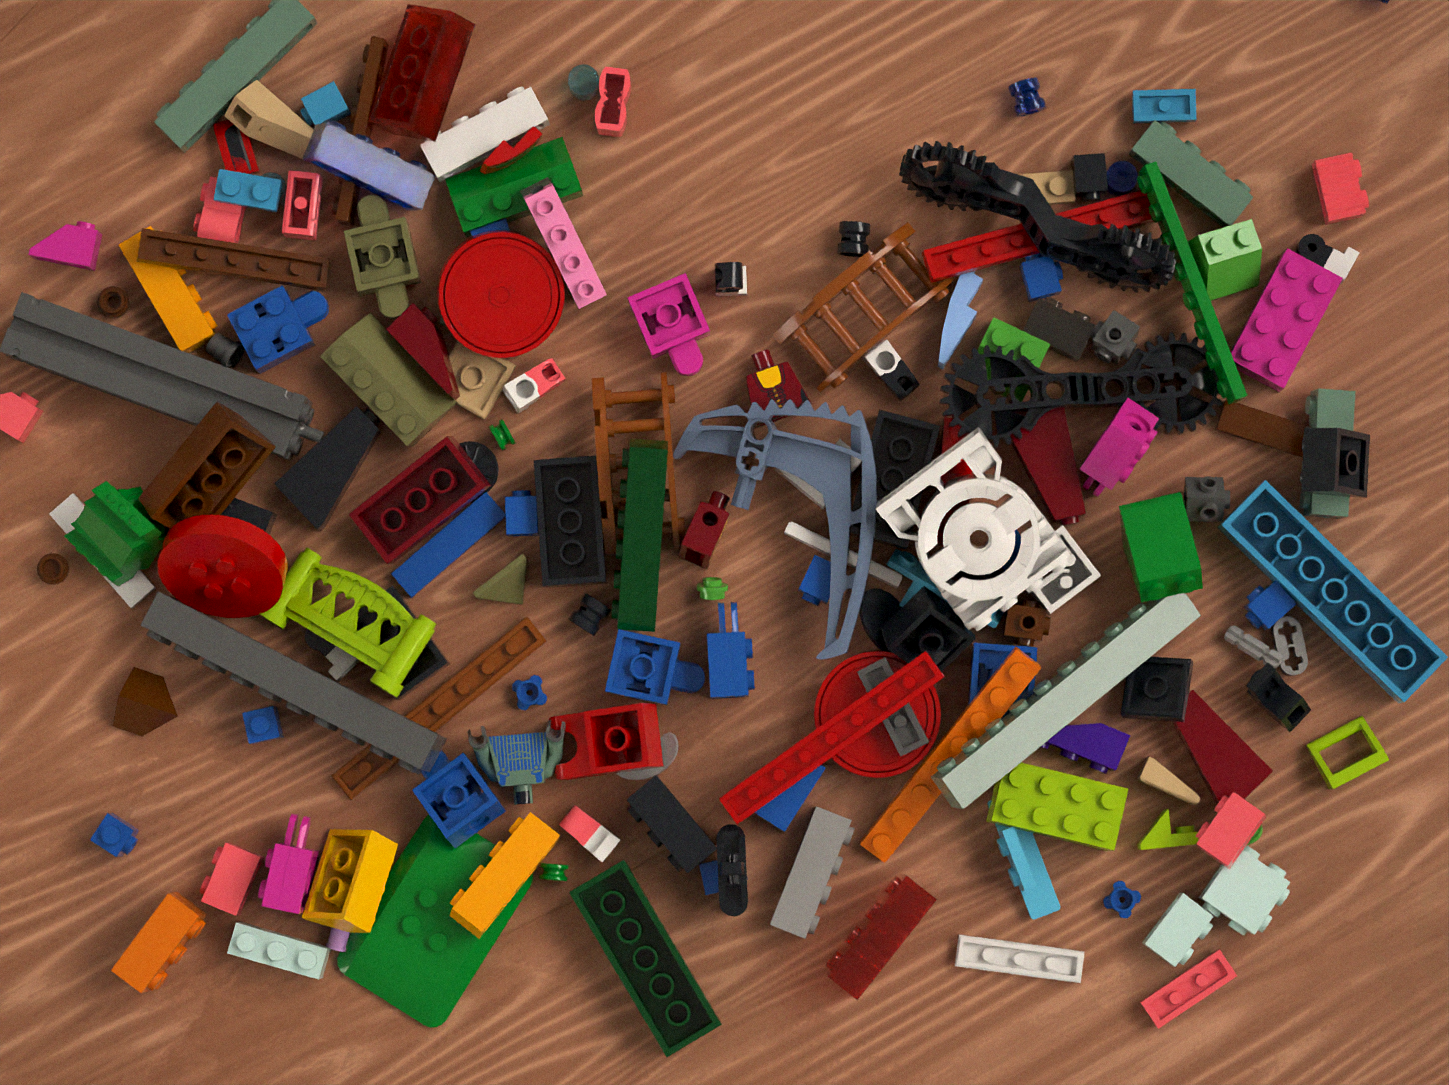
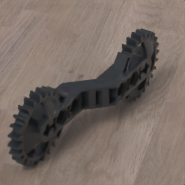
M935 141L934 146L927 142L923 143V147L915 144L913 150L907 149L906 155H903L899 176H902V183L908 184L907 190H916V197L925 196L927 197V203L936 201L938 207L945 204L948 205L950 210L958 206L962 211H966V207H969L974 211L987 210L1017 219L1042 256L1073 265L1080 272H1088L1087 277H1097L1099 279L1098 284L1107 282L1109 283V288H1114L1117 285L1120 286L1122 291L1131 288L1135 293H1138L1139 288L1146 292H1150L1151 287L1159 290L1161 285L1167 286L1168 280H1172L1176 265L1175 253L1169 251V245H1161V238L1151 239L1152 233L1150 232L1144 235L1140 234V228L1130 231L1127 225H1123L1122 229H1118L1114 224H1111L1110 229L1102 224L1091 226L1058 216L1033 179L1002 170L994 162H985L987 157L975 156L976 150L967 152L964 151L963 145L953 148L951 142H948L947 146H942L941 143ZM928 161H938V165L929 166L926 168L923 166L922 163ZM1149 268L1152 270L1151 272L1147 273H1137L1138 270H1145Z
M1173 332L1168 334L1167 342L1160 335L1156 336V346L1149 341L1145 342L1144 346L1147 353L1137 348L1123 367L1113 372L1105 373L1068 372L1051 374L1034 366L1024 355L1016 361L1013 360L1014 350L1012 349L1005 356L1002 355L1001 346L997 347L995 353H991L989 346L985 345L982 355L979 354L976 348H973L971 350V359L964 354L960 355L962 366L956 363L950 365L955 374L945 373L943 378L950 385L940 387V391L948 394V397H944L939 401L940 404L949 406L942 413V416L953 417L948 427L952 428L957 425L960 427L957 434L958 438L965 433L970 434L979 427L986 436V439L991 440L994 449L998 447L999 439H1002L1009 446L1011 444L1010 435L1020 440L1022 438L1020 428L1030 432L1045 413L1056 408H1121L1128 397L1159 418L1153 428L1154 430L1162 424L1164 425L1165 434H1169L1172 427H1175L1178 435H1181L1184 431V425L1191 432L1196 430L1195 421L1202 426L1206 425L1207 421L1204 415L1206 414L1212 418L1215 417L1216 412L1212 406L1220 407L1223 405V402L1217 398V395H1220L1217 388V381L1219 379L1215 369H1211L1209 365H1206L1193 375L1189 372L1190 369L1203 360L1207 363L1205 356L1206 346L1204 345L1201 348L1197 346V336L1190 343L1187 342L1186 333H1182L1179 340H1176ZM1170 346H1174L1175 366H1173ZM985 359H990L991 380L987 378ZM1145 365L1150 367V369H1140V367ZM1019 373H1021V374L1023 375V377H1015V376H1017ZM1174 376H1176L1177 381H1182L1183 385L1177 391L1171 385L1164 386L1161 389V393H1159L1160 383H1168ZM956 378L979 386L975 394L954 384ZM1138 379L1149 380L1152 385L1150 394L1139 392L1137 389ZM1113 381L1119 384L1121 394L1118 397H1111L1107 394L1105 390L1107 382ZM1051 383L1059 385L1062 390L1061 398H1050L1046 393V386ZM1019 386L1026 387L1031 394L1030 400L1027 402L1017 400L1014 395L1015 388ZM1004 387H1008L1007 399L1009 404H1005L1006 397L997 398L993 405L990 404L989 399L983 398L987 394L988 389H991L994 395H1001L1006 391ZM1192 387H1195L1212 397L1208 403L1188 395ZM1176 400H1178L1181 422H1177ZM1145 403H1152L1148 407L1144 405ZM976 405L978 410L962 421L959 419L958 416ZM1027 411L1026 416L1015 413ZM991 414L995 416L997 435H992Z

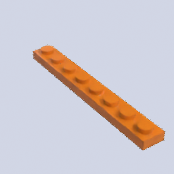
M1015 646L860 840L862 847L886 863L942 793L931 778L938 771L937 766L949 757H956L962 752L961 747L972 738L976 737L978 739L986 732L985 727L995 719L1002 718L1039 672L1041 665Z

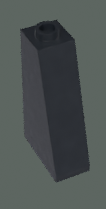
M356 406L321 439L320 444L317 443L274 483L320 532L326 527L381 433L376 427L380 421L368 408L362 412Z

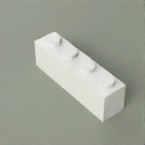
M524 87L516 88L507 94L508 99L499 104L496 101L490 102L479 109L480 114L470 119L468 116L461 117L451 124L453 128L443 133L440 130L435 131L424 138L425 142L420 146L439 182L488 158L503 140L511 146L520 141L532 126L541 130L550 125L531 87L524 89Z

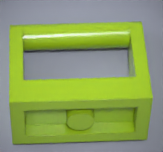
M1363 716L1306 744L1328 789H1335L1389 761L1383 747ZM1362 730L1373 752L1331 773L1319 752Z

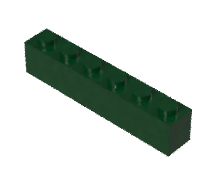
M630 439L629 448H623L622 467L628 468L627 479H621L620 498H626L625 510L619 509L618 528H622L624 531L623 540H617L616 559L622 560L621 570L614 571L613 589H619V600L612 601L611 619H617V630L655 632L668 441Z

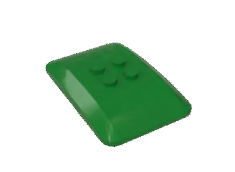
M428 814L388 875L371 932L351 933L347 941L346 951H340L337 958L339 970L421 1024L430 1028L438 1027L448 1019L531 887L533 873L481 938L478 939L449 916L453 908L450 902L461 888L466 892L473 882L469 878L479 865L486 867L493 859L489 854L496 845L476 833L457 848H454Z

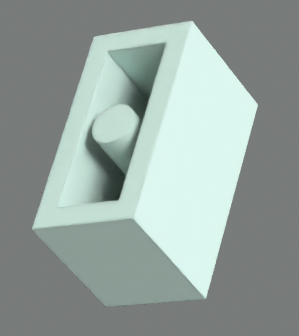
M1179 893L1142 943L1171 966L1176 967L1178 963L1184 965L1194 952L1191 946L1197 938L1203 940L1213 927L1210 921L1214 916L1184 893Z

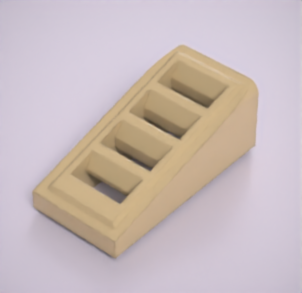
M1150 756L1145 758L1137 777L1139 782L1191 805L1199 803L1200 797L1197 793Z

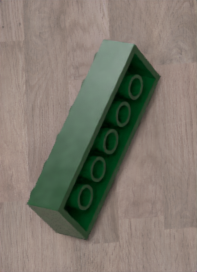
M625 859L569 892L666 1057L722 1025L721 1020Z

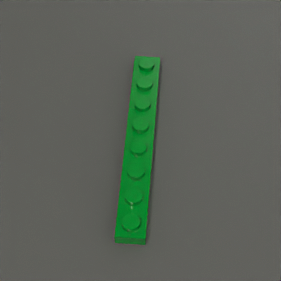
M1156 161L1146 164L1138 172L1137 181L1139 188L1143 194L1148 196L1151 204L1149 205L1151 219L1154 223H1158L1162 233L1160 235L1162 239L1161 244L1169 245V251L1175 253L1176 265L1173 275L1176 281H1181L1185 292L1183 293L1184 304L1189 311L1192 310L1196 320L1194 322L1195 332L1198 338L1204 341L1207 348L1205 352L1207 363L1211 369L1216 371L1219 379L1217 381L1219 394L1223 399L1226 398L1228 405L1236 403L1247 396L1246 390Z

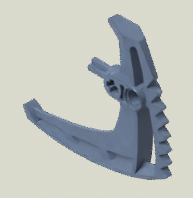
M771 399L765 410L758 403L753 402L748 413L740 406L732 405L694 416L684 431L673 453V458H682L688 450L736 457L737 466L735 473L739 474L731 505L749 510L757 480L762 481L763 474L768 466L787 471L801 478L823 495L829 523L831 580L825 648L816 658L822 660L846 654L865 592L871 564L877 514L875 509L877 504L876 465L872 441L862 411L857 410L849 416L842 405L832 414L827 402H824L817 410H814L809 400H806L797 409L791 399L780 408ZM746 416L748 419L745 427L702 425L703 420L717 417ZM773 416H805L837 420L851 424V450L814 438L778 431L771 419ZM763 422L768 427V434L764 439L758 440L754 436V428L758 423ZM755 453V459H759V465L752 466L751 470H749L750 465L746 464V458L753 457ZM851 456L862 460V507L854 512L851 509ZM861 522L856 572L847 576L850 527ZM847 589H852L839 639H837L836 631L844 592Z

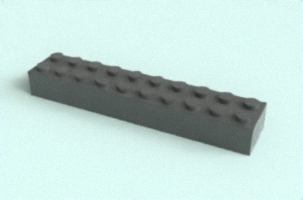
M159 591L141 623V626L149 629L146 635L168 646L172 642L176 643L174 650L198 660L199 656L203 657V665L223 674H226L227 670L232 672L230 679L252 689L254 685L259 686V694L279 703L282 699L288 701L285 707L300 715L308 717L312 713L315 715L313 720L315 723L335 732L338 727L343 729L344 731L341 736L364 746L365 742L372 744L369 749L370 751L389 760H392L393 756L399 758L400 760L397 765L413 773L420 774L421 770L430 772L447 738Z

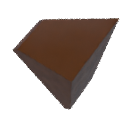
M133 667L118 695L113 726L143 737L178 717L164 677Z

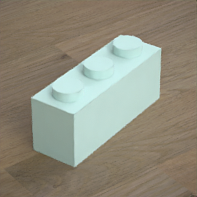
M236 922L227 954L319 980L323 978L331 949L321 944L244 922Z

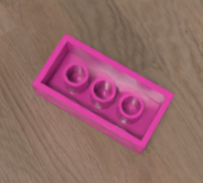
M1287 248L1282 253L1230 350L1237 370L1277 392L1283 390L1343 278Z

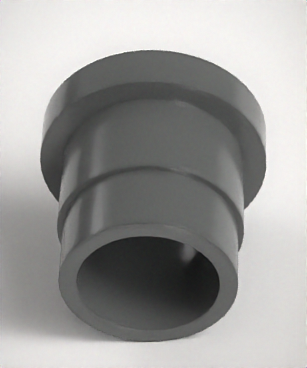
M216 333L206 346L208 354L219 361L220 365L230 369L237 365L245 351L241 342H234L220 333Z

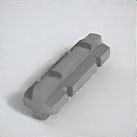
M1231 625L1224 636L1227 642L1232 645L1237 644L1240 650L1256 660H1263L1264 665L1269 663L1275 669L1280 665L1283 659L1282 654L1274 649L1269 650V646L1250 634H1243L1244 631L1237 626Z

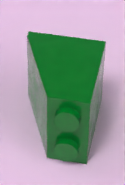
M1181 492L1119 506L1123 549L1141 603L1203 589L1202 569Z

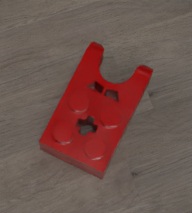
M638 703L549 718L551 720L550 726L554 730H560L562 721L566 723L565 732L571 733L577 741L575 757L567 763L556 765L555 778L557 780H572L664 767L656 704ZM622 737H625L624 744L622 742Z

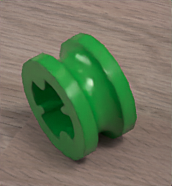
M503 419L499 420L497 426H489L502 451L506 449L507 444H516Z
M540 863L543 873L539 876V879L567 881L568 877L565 876V870L568 869L569 865Z

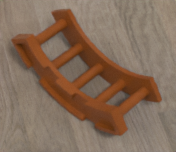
M908 222L882 241L883 244L872 252L869 250L817 293L812 298L813 301L802 311L798 310L772 334L779 344H782L790 337L793 341L797 340L828 376L817 387L819 392H822L830 385L836 389L848 379L846 372L876 345L931 301L938 304L950 294L948 287L956 278H947L940 284L938 281L931 283L926 267L909 248L910 243L907 240L916 231ZM891 253L895 256L899 255L929 290L918 301L912 297L885 265L887 263L885 258ZM869 270L872 274L876 272L907 309L890 324L858 287L860 283L857 280ZM842 292L845 296L849 295L880 331L863 346L857 342L831 311L832 306L829 303ZM815 316L817 319L821 318L852 354L838 368L806 332L808 328L805 325Z
M667 372L661 373L662 389L612 392L611 389L605 390L604 377L592 378L596 458L605 555L616 554L617 540H623L624 529L618 528V522H615L614 509L620 508V505H625L626 498H620L619 490L612 489L611 473H616L617 469L627 468L622 467V456L616 457V454H610L609 438L615 437L614 434L665 431V441H668L667 470L669 489H665L664 502L670 501L672 521L663 522L662 534H673L674 550L680 549L679 536L686 535L684 517H678L669 406V404L675 403L674 384L668 385ZM662 401L664 418L614 422L613 418L607 419V408H613V405Z

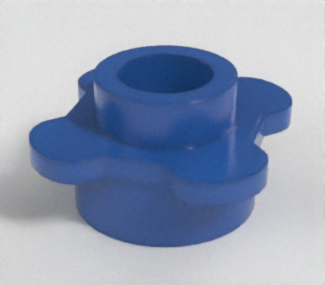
M533 675L529 680H516L513 683L512 690L517 694V706L519 709L527 710L529 706L535 704L544 705L546 703L547 695L542 691L541 677ZM527 690H532L533 694L528 696Z
M1116 881L1113 884V891L1104 898L1103 903L1106 908H1112L1117 911L1121 918H1128L1132 914L1131 910L1135 903L1140 902L1141 894L1137 890L1132 891L1127 888L1125 882ZM1122 896L1125 898L1123 903L1119 901V898Z

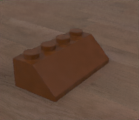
M216 402L138 499L151 518L169 528L193 516L221 515L276 446L241 415Z

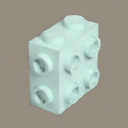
M1247 845L1230 869L1223 864L1220 865L1199 896V899L1205 902L1202 908L1217 918L1220 914L1226 916L1231 920L1228 926L1243 936L1246 932L1254 935L1257 931L1262 933L1272 920V916L1269 913L1275 904L1281 906L1290 893V890L1287 889L1290 881L1284 878L1286 872L1272 862L1269 866L1258 860L1260 854Z

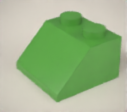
M1252 219L1198 235L1188 241L1211 301L1259 286L1262 246Z
M993 317L977 351L982 355L985 345H988L991 353H995L997 347L1001 346L1002 355L1006 356L1012 349L1014 350L1013 360L1016 361L1024 355L1034 366L1039 368L1050 344ZM985 359L987 378L991 380L990 359ZM1019 373L1015 377H1023V375ZM1024 386L1016 387L1014 390L1016 399L1022 402L1028 389ZM1004 387L1006 391L1001 395L1007 398L1008 387Z

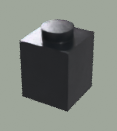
M1105 153L1073 155L1071 167L1073 170L1075 197H1082L1084 202L1100 200V195H1105L1108 191Z

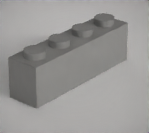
M817 806L815 807L770 925L804 939L807 933L814 934L820 919L819 916L815 915L819 903L826 904L832 888L827 886L830 874L837 875L843 858L838 856L842 844L849 845L855 828L850 827L852 820Z

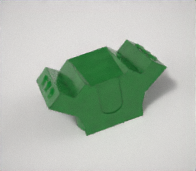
M105 481L91 490L95 495L83 502L85 504L83 511L76 521L71 523L75 529L65 534L64 537L76 547V551L87 558V561L92 566L94 565L98 568V572L102 576H106L119 587L132 579L138 570L149 568L162 548L166 533L164 525L151 518L138 499L143 493L141 486L130 489H116L109 482Z

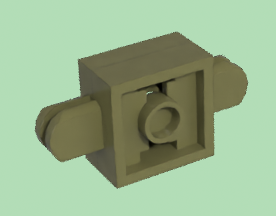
M368 195L362 198L357 206L361 227L344 231L357 292L361 297L376 293L380 312L386 318L397 319L409 307L405 286L422 283L410 228L405 217L390 220L387 205L381 197Z

